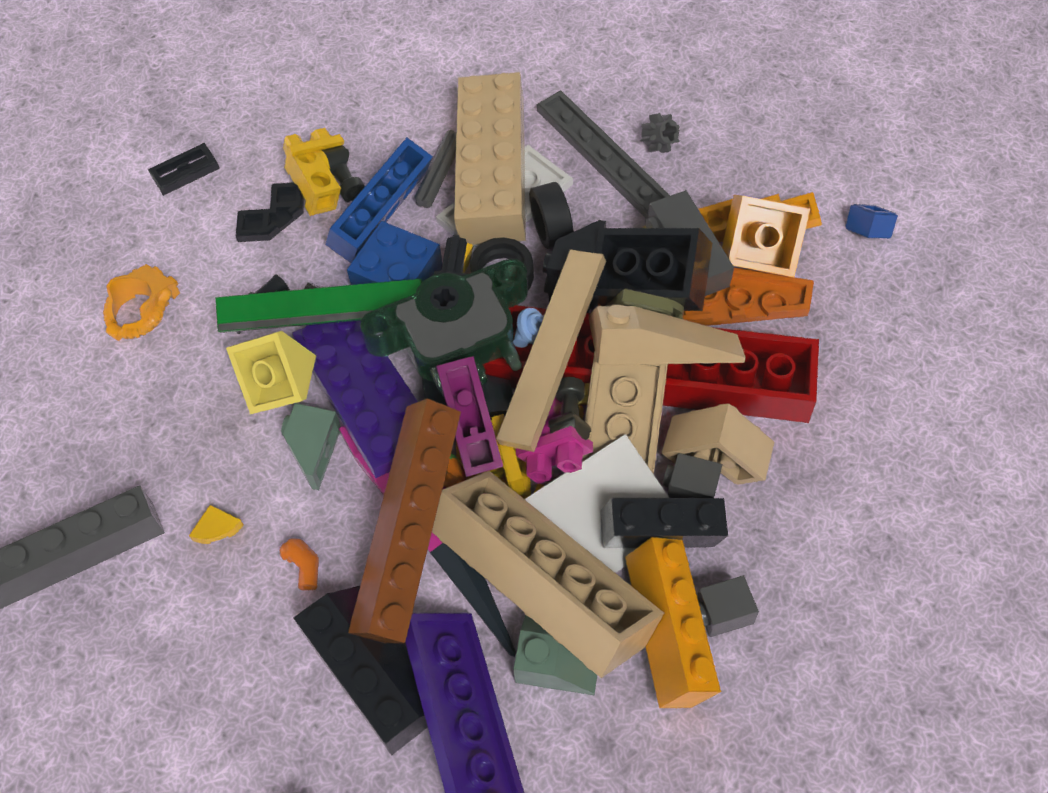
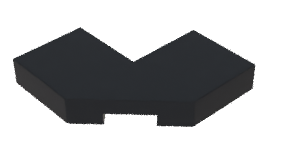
M294 182L272 184L270 209L238 211L237 241H270L304 213L305 198L298 185Z

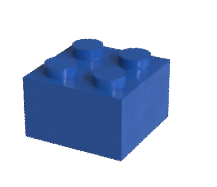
M381 221L347 268L351 285L421 279L424 290L428 285L432 284L434 271L442 270L443 262L440 244Z

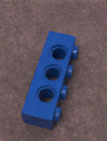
M406 137L331 226L325 245L352 263L380 222H387L425 176L433 156Z

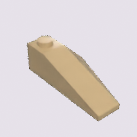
M618 304L597 306L589 314V325L598 365L745 362V354L738 335L636 306Z

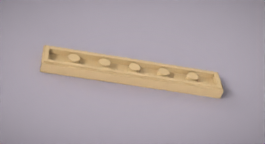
M576 250L569 251L496 438L500 445L531 452L535 451L606 260L603 254Z

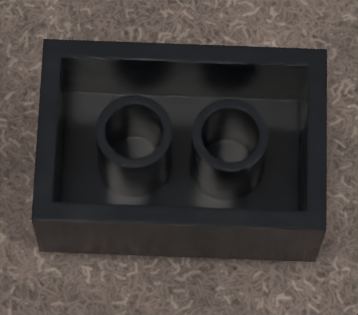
M599 228L595 253L603 254L606 262L592 299L601 306H606L623 289L674 300L684 307V311H703L713 243L700 228Z

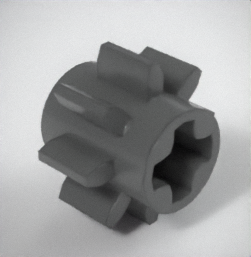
M657 113L649 115L650 123L641 124L643 128L641 141L649 146V152H670V144L680 141L678 139L680 126L672 120L671 114L661 115Z

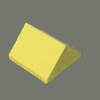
M283 331L226 348L250 415L306 400L316 355Z

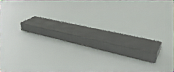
M561 90L536 104L537 112L646 219L648 218L650 203L670 196Z

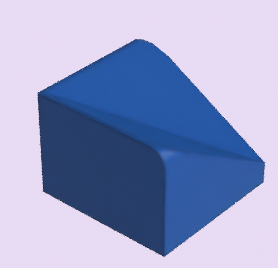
M854 204L850 207L845 226L846 229L867 238L889 239L892 237L898 215L876 205Z

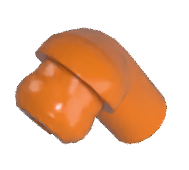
M297 538L289 539L280 547L281 558L283 560L287 559L289 563L293 562L299 567L298 589L303 591L316 590L319 567L318 555L303 540Z

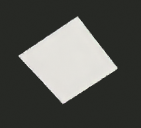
M625 434L583 461L581 470L564 473L525 500L616 573L627 566L625 556L636 548H603L601 509L611 498H669V496Z

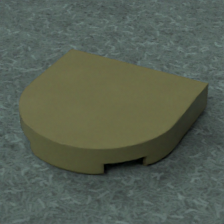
M623 289L606 304V306L617 304L636 306L683 319L684 307L674 300Z

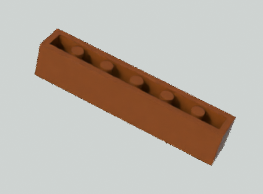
M425 399L406 407L348 633L382 643H405L461 411L430 399Z

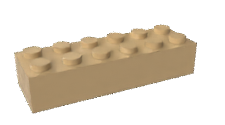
M520 72L458 77L454 221L457 234L472 245L482 244L490 239L501 237L526 241L524 97Z
M487 471L442 490L432 533L465 560L470 567L474 568L494 585L499 592L503 593L523 610L528 617L545 629L558 643L562 644L582 661L588 669L600 678H603L646 647L664 612L493 473Z

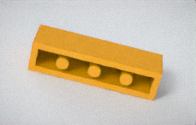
M651 537L625 556L631 586L664 612L646 645L659 708H692L721 692L683 540Z

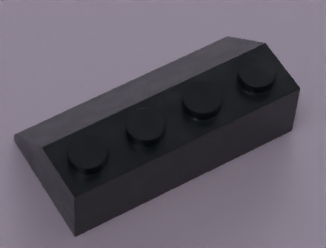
M360 586L327 593L293 617V619L392 756L428 728L406 643H382L348 633Z

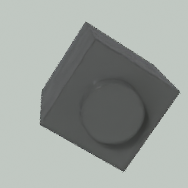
M678 453L675 466L669 464L667 466L662 486L669 487V498H714L723 464Z
M744 575L700 588L697 598L704 626L709 637L755 623L759 610Z

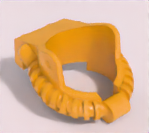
M147 264L138 269H133L128 275L111 279L106 286L109 297L106 298L103 310L104 321L107 326L106 333L120 341L122 338H139L140 335L144 336L146 333L151 332L161 322L165 308L169 305L168 300L170 298L175 299L180 294L177 287L178 282L172 276H164L158 267L154 266L152 268ZM135 295L150 296L139 308L141 320L131 324H124L122 327L118 325L116 321L117 313L124 303L136 298Z

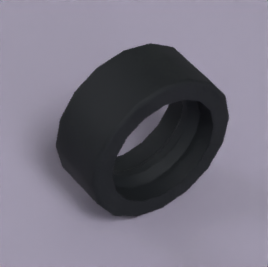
M557 182L531 188L529 202L537 233L545 248H554L557 239L574 232L566 197Z
M505 237L490 239L480 244L473 252L470 259L471 277L482 273L483 267L495 259L506 258L516 261L522 268L521 273L517 277L502 282L491 280L492 290L497 299L513 302L523 297L532 286L534 280L532 254L524 244L515 239Z

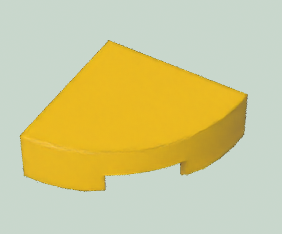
M209 505L189 537L197 543L211 544V542L221 540L227 536L229 538L234 536L244 524L240 519Z

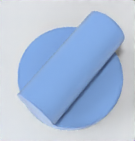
M526 308L519 313L513 340L515 346L524 348L528 343H534L544 318L537 309Z

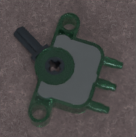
M457 234L447 238L442 271H434L433 276L424 280L417 288L416 294L365 314L360 323L366 349L370 354L383 357L406 349L418 374L426 380L434 381L444 398L437 370L438 365L474 356L481 385L488 381L483 364L502 356L513 371L521 369L522 363L513 345L514 328L509 308L522 303L528 295L527 269L517 259L503 260L467 275L462 273L467 242L466 239L461 238Z

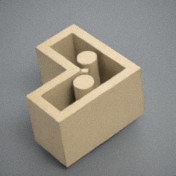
M720 404L715 407L693 410L688 413L672 416L662 454L673 463H676L678 453L723 464L721 474L734 484L739 485L766 480L774 441L763 433L758 426L743 416L736 407L730 404Z

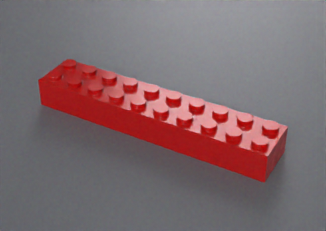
M500 304L508 322L507 330L504 334L477 345L471 351L452 355L451 362L474 356L478 373L510 380L511 388H516L533 344L528 343L526 347L520 348L513 344L518 315L526 308H535L544 317L547 309ZM586 313L562 378L575 377L581 379L584 383H590L595 348L589 325L590 313ZM716 328L738 335L745 354L744 363L668 364L662 406L701 410L720 404H730L745 416L809 423L817 401L819 339Z

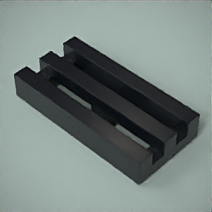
M202 143L148 169L164 196L220 169L206 144ZM205 155V157H203V158H201V159H198V160H196V161H194V162H192V163L189 164V162H191V161H193V160H195V159H197V158H200V157H202V156ZM177 168V170H175V171H173V172H171V173H169V174H167V175H165V176H163V177L160 178V176H162V175H164V174H166V173H168V172H170V171H172V170H174V169Z

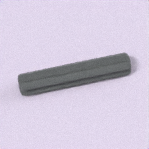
M448 130L445 133L415 195L416 204L419 207L430 208L456 156L457 131Z

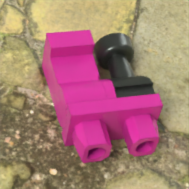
M565 377L561 379L535 451L531 452L516 448V456L526 463L527 477L536 483L541 484L551 480L552 466L555 465L561 471L568 473L581 470L583 455L593 452V442L588 439L590 432H592L591 428L579 417L578 403L585 396V384L579 378Z

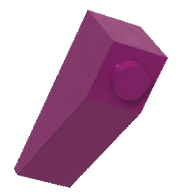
M474 356L438 365L437 370L447 406L461 411L455 437L466 477L503 467Z

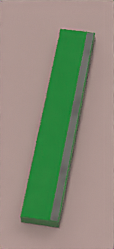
M421 279L215 297L218 332L227 333L397 317V305L415 299L416 304L419 294L423 291V281Z

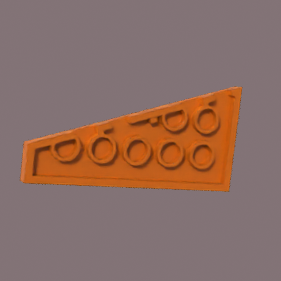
M734 267L730 287L705 296L703 311H684L683 320L711 326L808 316L814 280Z

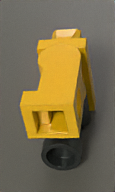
M326 128L314 130L310 135V141L303 142L297 134L288 135L284 138L283 150L286 155L284 168L306 200L305 208L310 216L335 210L339 194H341L345 202H352L365 187L359 177H352L347 166L349 150L343 146L344 140L340 134L331 136ZM334 176H335V177L338 179V181L341 183L340 186H339L338 182L336 181V179L334 178Z

